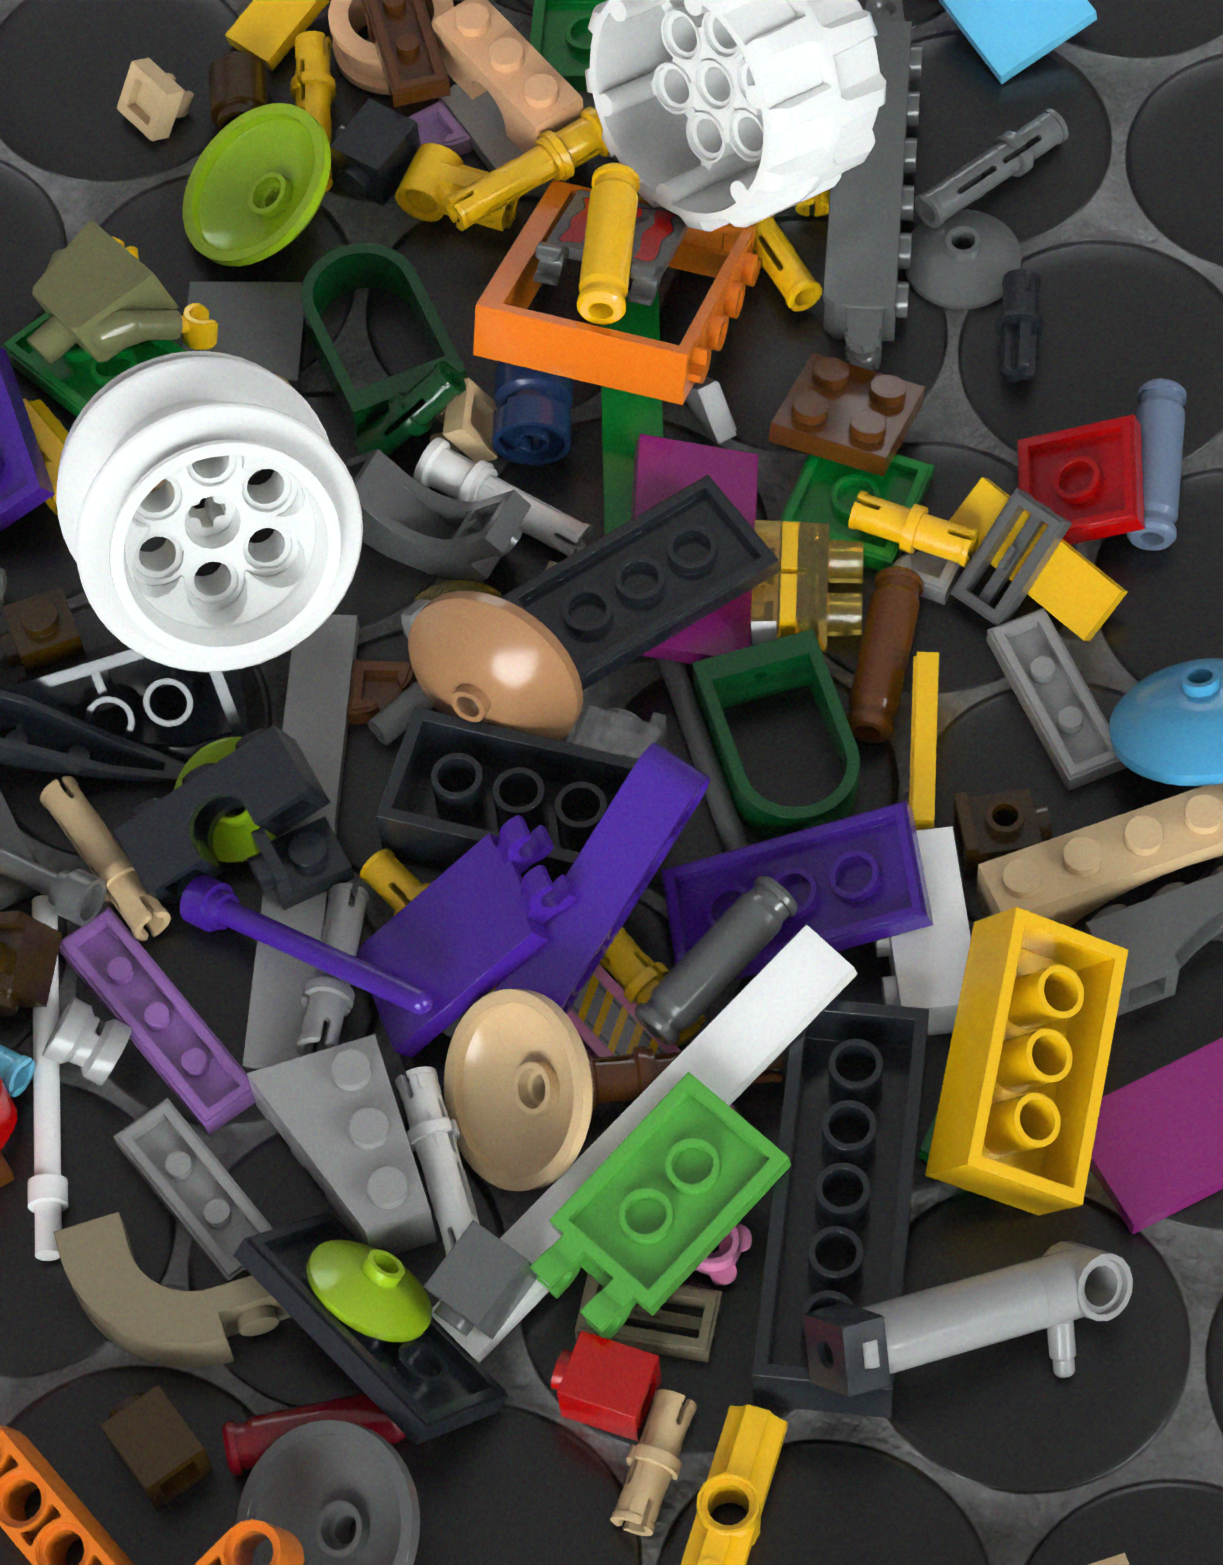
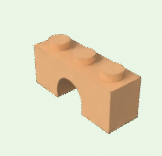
M465 0L432 20L434 34L447 74L472 100L486 91L490 93L503 116L506 136L523 154L535 147V140L539 139L541 133L547 130L555 133L579 119L580 111L584 109L581 95L488 0Z

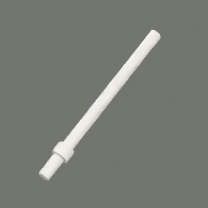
M40 895L32 899V917L58 930V915L55 911V906L49 903L48 896ZM58 956L47 1007H33V1060L35 1062L33 1073L34 1176L28 1180V1209L35 1213V1257L42 1261H53L60 1258L53 1232L62 1229V1212L68 1208V1180L61 1175L60 1064L42 1055L45 1045L59 1020Z

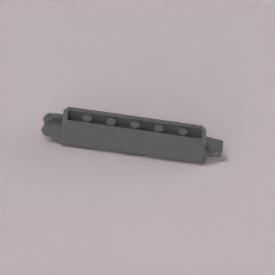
M867 0L865 10L870 12L878 35L874 36L880 73L886 80V103L878 108L872 129L876 142L863 163L843 172L835 187L830 189L823 301L825 302L823 329L834 339H845L846 363L872 371L879 369V364H881L882 341H894L896 318L908 317L909 282L898 281L899 269H910L912 233H901V221H913L915 185H904V173L916 174L917 138H906L907 126L918 127L920 91H909L910 80L921 81L923 45H911L912 21H905L902 0Z

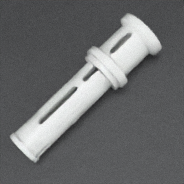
M442 437L432 440L422 453L416 465L413 479L427 488L432 487L453 499L469 502L484 500L515 490L532 505L520 524L523 533L568 557L589 545L582 538L583 536L588 539L592 538V525L583 523L498 478L497 470L494 469L493 464L485 460L476 463L451 450L449 441Z

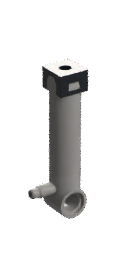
M1061 1241L1051 1246L1042 1257L862 1308L843 1302L804 1313L810 1382L851 1397L891 1385L890 1374L1046 1328L1049 1357L1053 1361V1372L1057 1377H1070L1075 1373L1074 1358L1077 1355L1073 1320L1086 1317L1095 1321H1109L1118 1316L1127 1306L1132 1294L1133 1278L1130 1267L1123 1258L1113 1253L1074 1241Z

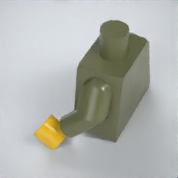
M92 219L80 230L66 248L59 249L52 254L45 273L33 286L32 295L50 318L26 340L50 366L76 343L98 363L108 361L124 348L147 340H177L180 338L181 333L183 343L195 350H208L217 344L218 323L213 319H209V310L201 303H192L184 308L183 315H180V312L177 310L179 306L155 274L139 261L138 249L134 246L125 248L124 242L114 236L111 237Z

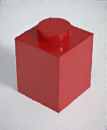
M581 1330L573 1352L563 1349L560 1353L551 1379V1389L557 1390L561 1416L638 1442L649 1415L655 1391L658 1390L662 1381L659 1356Z

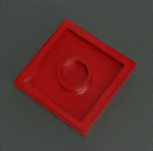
M1134 414L1017 440L1018 488L1025 490L1033 496L1032 498L1044 503L1053 509V512L1072 522V525L1063 537V540L1069 545L1145 529L1141 424Z

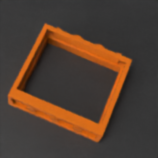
M552 180L476 303L473 355L683 405L694 383H704L710 366L711 351H720L722 349L728 330L729 317L737 319L741 312L746 285L754 287L757 282L762 260L758 259V254H754L756 226L751 225L747 228L735 227L729 223L711 232L694 228L688 229L668 267L713 277L715 280L680 345L671 344L527 309L542 285L541 282L533 281L534 273L539 264V259L536 258L538 243L540 241H547L578 190L588 192L592 190V188ZM638 199L640 203L649 204L647 201Z

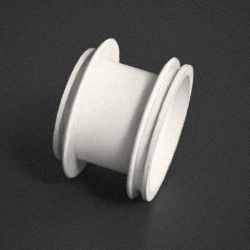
M186 351L152 358L122 372L100 389L82 409L66 438L60 457L56 493L58 519L63 537L77 563L83 589L95 613L113 635L140 655L169 667L198 672H224L261 664L291 650L312 635L335 611L345 596L353 580L362 547L363 521L358 492L348 469L331 446L323 425L308 402L293 387L262 366L241 357L211 351ZM262 469L274 470L271 478L260 485L247 484L255 472ZM163 479H166L165 483L159 490L150 493V491L156 485H158ZM206 498L205 508H194L195 505L200 503L201 499ZM263 528L274 529L270 538L264 542H249L250 537L256 531ZM150 538H167L165 544L155 551L144 552L140 550L142 544ZM212 561L221 563L218 570L211 575H195L199 567L205 563Z

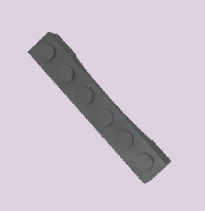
M1223 865L1207 878L1188 885L1184 882L1171 883L1155 892L1150 899L1126 907L1124 904L1109 906L1098 912L1091 921L1086 922V934L1128 949L1117 1016L1175 995L1181 967L1200 948L1223 932Z

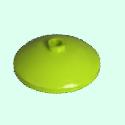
M272 103L256 107L227 124L211 140L198 158L185 189L182 208L183 223L187 237L195 249L217 264L244 266L274 255L296 239L316 214L328 184L331 167V149L327 134L322 125L304 109L286 103Z

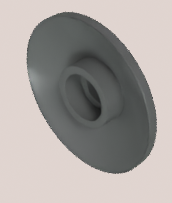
M962 209L945 220L937 228H931L922 221L911 232L910 269H904V272L912 288L920 296L933 304L957 310L980 308L994 303L1003 297L1002 279L1004 275L1009 271L1021 269V248L1014 233L999 219L984 212ZM956 247H967L969 249L961 250Z

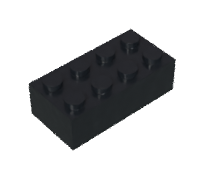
M415 707L376 813L382 849L387 848L397 856L449 868L488 833L499 837L501 827L509 819L520 815L524 818L530 833L539 825L544 826L554 845L553 850L547 857L532 864L521 876L523 878L528 871L538 865L546 867L553 883L562 874L566 876L638 759L487 723L469 722L461 717Z

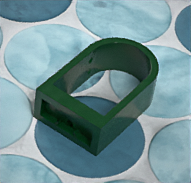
M344 244L329 249L310 268L301 289V302L309 341L354 436L366 430L389 408L388 402L397 392L401 391L402 394H405L432 371L438 362L445 361L459 372L463 379L467 378L466 369L415 268L402 254L378 244ZM361 288H378L392 292L400 297L410 308L435 360L355 390L321 318L327 307L335 299L349 291ZM421 400L395 424V427L398 428L425 404V400Z
M813 629L692 663L694 692L741 822L753 835L766 841L855 814L859 801V751ZM809 685L844 778L831 795L815 804L802 807L782 806L762 797L749 783L722 709Z

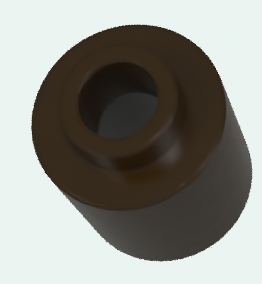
M234 51L217 58L211 63L208 69L211 119L219 132L245 112L268 104L266 70L262 61L257 57L244 52Z

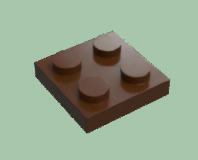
M811 353L771 421L769 442L884 477L923 406L925 386L902 380L894 375H885L845 363L838 358Z

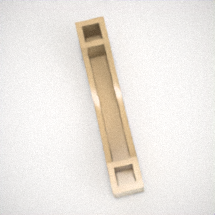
M1223 783L1202 786L978 864L976 902L983 917L986 918L1011 908L1019 907L1070 927L1087 914L1142 884L1183 867L1223 856Z

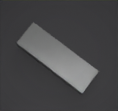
M1042 608L988 629L986 641L1067 791L1125 769L1126 766L1118 759L1112 748L1109 724L1045 609Z
M166 1098L113 1136L115 1142L226 1283L251 1276L234 1257V1254L244 1238L272 1230L273 1228L170 1100Z

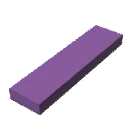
M110 907L99 913L91 923L79 927L61 940L59 947L61 955L112 1018L132 1028L129 1039L208 1136L255 1103L247 1073Z

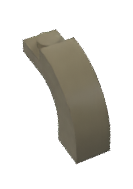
M119 1212L53 1232L63 1268L85 1314L93 1325L115 1345L144 1360L181 1368H201L233 1362L234 1358L228 1341L229 1336L239 1333L243 1336L260 1335L274 1329L280 1320L292 1317L252 1275L199 1291L174 1290L154 1282L137 1266L130 1239Z

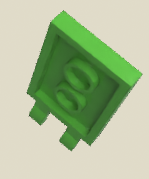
M688 1071L551 1217L549 1222L561 1237L539 1256L530 1268L537 1275V1282L556 1299L574 1281L581 1267L589 1273L604 1289L597 1293L582 1308L580 1313L586 1319V1325L600 1337L611 1339L623 1326L636 1303L651 1316L655 1314L790 1168V1159Z

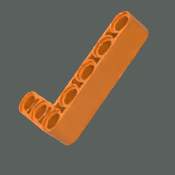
M0 1424V1527L32 1565H67L68 1549L73 1542L81 1538L84 1545V1554L79 1565H135L32 1442L20 1431ZM39 1488L42 1500L40 1509L35 1516L27 1520L24 1508L26 1500L33 1491ZM250 1519L241 1521L230 1528L194 1565H253L254 1550L265 1539H270L273 1546V1556L269 1565H304L305 1559L300 1541L290 1531L264 1521Z

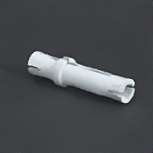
M423 1066L406 1071L409 1082H407L405 1075L400 1074L396 1078L395 1083L403 1101L410 1128L406 1133L412 1152H417L421 1163L425 1183L447 1256L473 1220L478 1224L480 1223L456 1143L460 1137L457 1122L455 1119H449L436 1069Z

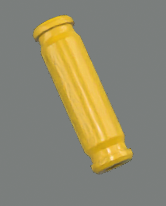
M622 163L605 164L596 169L592 175V190L589 199L577 310L584 319L598 325L612 324L620 320L626 312L625 298L627 297L640 178L631 167Z

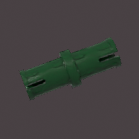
M440 361L434 366L432 371L405 394H402L401 391L397 392L389 400V408L366 430L354 437V444L359 453L362 455L379 449L389 457L413 435L419 437L425 434L431 428V419L457 395H461L466 390V384L459 372L449 363ZM424 399L425 404L396 428L395 424Z

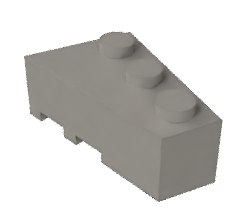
M375 1034L247 1073L256 1106L265 1118L271 1121L289 1145L292 1154L302 1167L305 1166L325 1193L328 1202L360 1243L395 1255L437 1242L431 1210Z

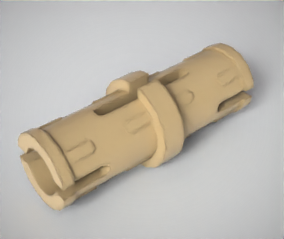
M665 1389L655 1391L653 1403L637 1446H630L626 1457V1462L630 1468L615 1511L612 1512L610 1519L616 1526H622L625 1520L626 1523L623 1526V1530L641 1536L653 1535L655 1523L671 1479L677 1480L679 1477L682 1462L678 1457L688 1427L697 1409V1404L692 1399L686 1400L683 1406L682 1402H684L685 1395Z

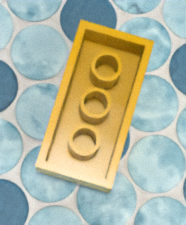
M1014 907L974 922L925 1176L1038 1216L1083 1205L1128 949L1019 907Z

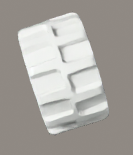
M607 0L596 5L592 12L588 26L589 31L593 34L590 68L585 70L587 92L593 94L595 107L603 128L601 138L611 157L616 156L620 163L631 167L640 178L638 194L653 208L662 206L680 216L687 227L711 232L731 223L735 227L747 228L835 187L843 172L865 161L876 142L872 129L878 108L886 103V80L880 73L874 41V36L878 35L870 12L863 10L858 0Z

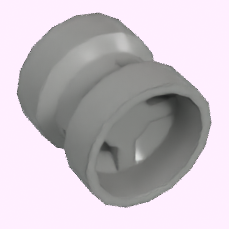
M73 997L54 1027L42 1055L58 1064L66 1062L74 1065L77 1064L80 1066L84 1078L101 1086L120 1058L129 1040L132 1028L116 1019L106 1022L101 1021L99 1017L94 1015L92 1006Z

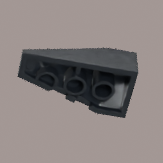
M120 640L0 685V690L29 697L67 715L178 760H189L201 748L216 740L228 737H244L250 733L240 669L224 672H198L173 668L140 655Z

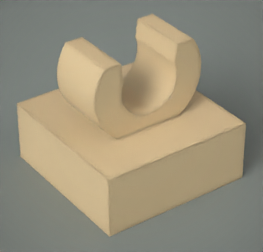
M150 58L139 59L131 62L116 109L151 141L169 138L175 118L185 117L189 113L195 94L181 88L175 82L176 77L173 74L165 73Z
M470 378L463 379L466 384V390L461 395H457L435 416L444 427L443 432L431 435L430 442L437 437H442L449 441L451 450L464 452L476 463L481 460L487 462L498 458V453L493 449L492 443L493 412L498 410L495 400Z

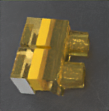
M755 520L754 530L779 559L780 572L752 588V646L813 629L821 651L827 652V636L862 634V593H829V583H863V542L829 540V524Z

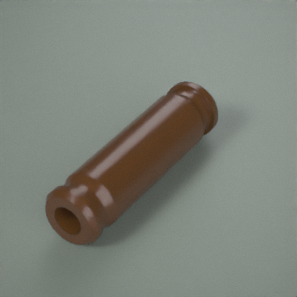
M885 567L875 575L874 586L876 590L870 598L848 701L850 712L846 715L854 738L866 743H882L894 734L895 724L893 719L897 716L920 608L918 597L922 595L924 589V582L915 571L906 567Z

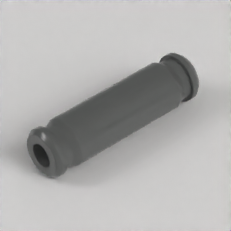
M766 875L758 876L753 882L754 887L749 892L741 894L655 986L649 1000L645 1004L640 1003L636 1007V1018L655 1038L666 1045L675 1044L679 1040L678 1034L683 1029L692 1026L781 930L783 921L787 917L792 918L797 913L798 905L795 899L777 881Z

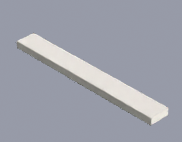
M806 924L500 1239L533 1264L539 1256L561 1237L552 1228L549 1222L551 1217L688 1071L730 1106L857 975L855 968ZM536 1280L493 1340L475 1326L467 1337L461 1334L434 1313L441 1301L432 1308V1317L480 1363L549 1291Z

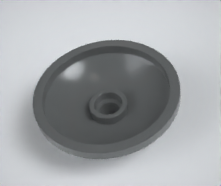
M337 1420L309 1422L290 1430L278 1438L263 1453L253 1467L242 1491L236 1518V1524L241 1521L255 1519L290 1531L298 1538L303 1547L304 1565H413L420 1536L418 1496L411 1474L401 1456L389 1442L376 1432L362 1425ZM356 1521V1534L352 1541L350 1528L352 1523ZM265 1539L259 1543L254 1550L253 1565H269L271 1562L273 1546L270 1539Z

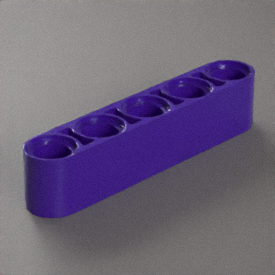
M655 742L647 747L566 874L575 892V900L569 907L554 914L543 924L550 940L498 983L494 992L517 988L533 990L554 1001L566 1014L569 1013L700 803L710 783L708 775Z

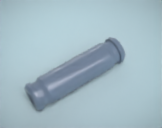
M1164 378L1147 381L1139 388L1137 397L1140 404L1136 410V418L1141 424L1145 529L1127 533V538L1136 547L1150 551L1169 547L1175 542L1177 537V529L1174 524L1178 519L1185 427V410L1183 406L1186 404L1187 393L1178 382Z

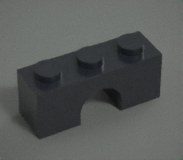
M275 726L248 733L236 743V750L217 763L203 764L191 770L183 778V785L163 798H152L139 804L131 811L130 819L114 829L149 895L173 905L181 900L185 888L197 876L209 875L215 878L224 872L213 849V833L219 820L229 811L245 807L255 825L260 828L263 827L264 830L278 837L331 803L294 738Z

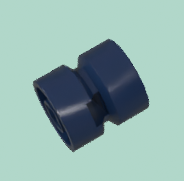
M499 362L495 371L494 399L498 410L493 412V449L501 457L523 465H544L565 457L571 448L572 418L569 409L572 406L573 379Z

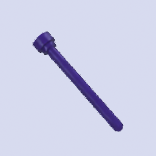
M199 875L187 885L180 901L181 917L187 923L202 930L212 932L229 927L418 1015L429 1012L433 1006V996L427 989L239 904L238 897L234 894L231 886L209 875Z

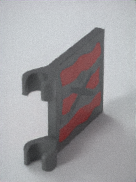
M578 190L547 241H540L538 243L536 258L539 259V264L534 273L533 281L557 286L561 280L567 259L582 261L590 192ZM638 202L630 278L633 279L627 296V301L647 306L652 305L660 280L690 228L686 226L680 216L663 207L653 208L650 204Z

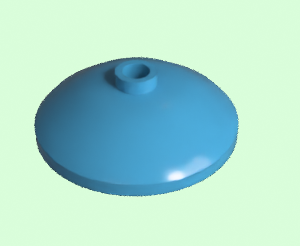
M1223 658L1196 659L1165 667L1139 681L1120 699L1111 714L1109 732L1112 748L1118 759L1127 768L1145 778L1165 784L1206 786L1223 783Z

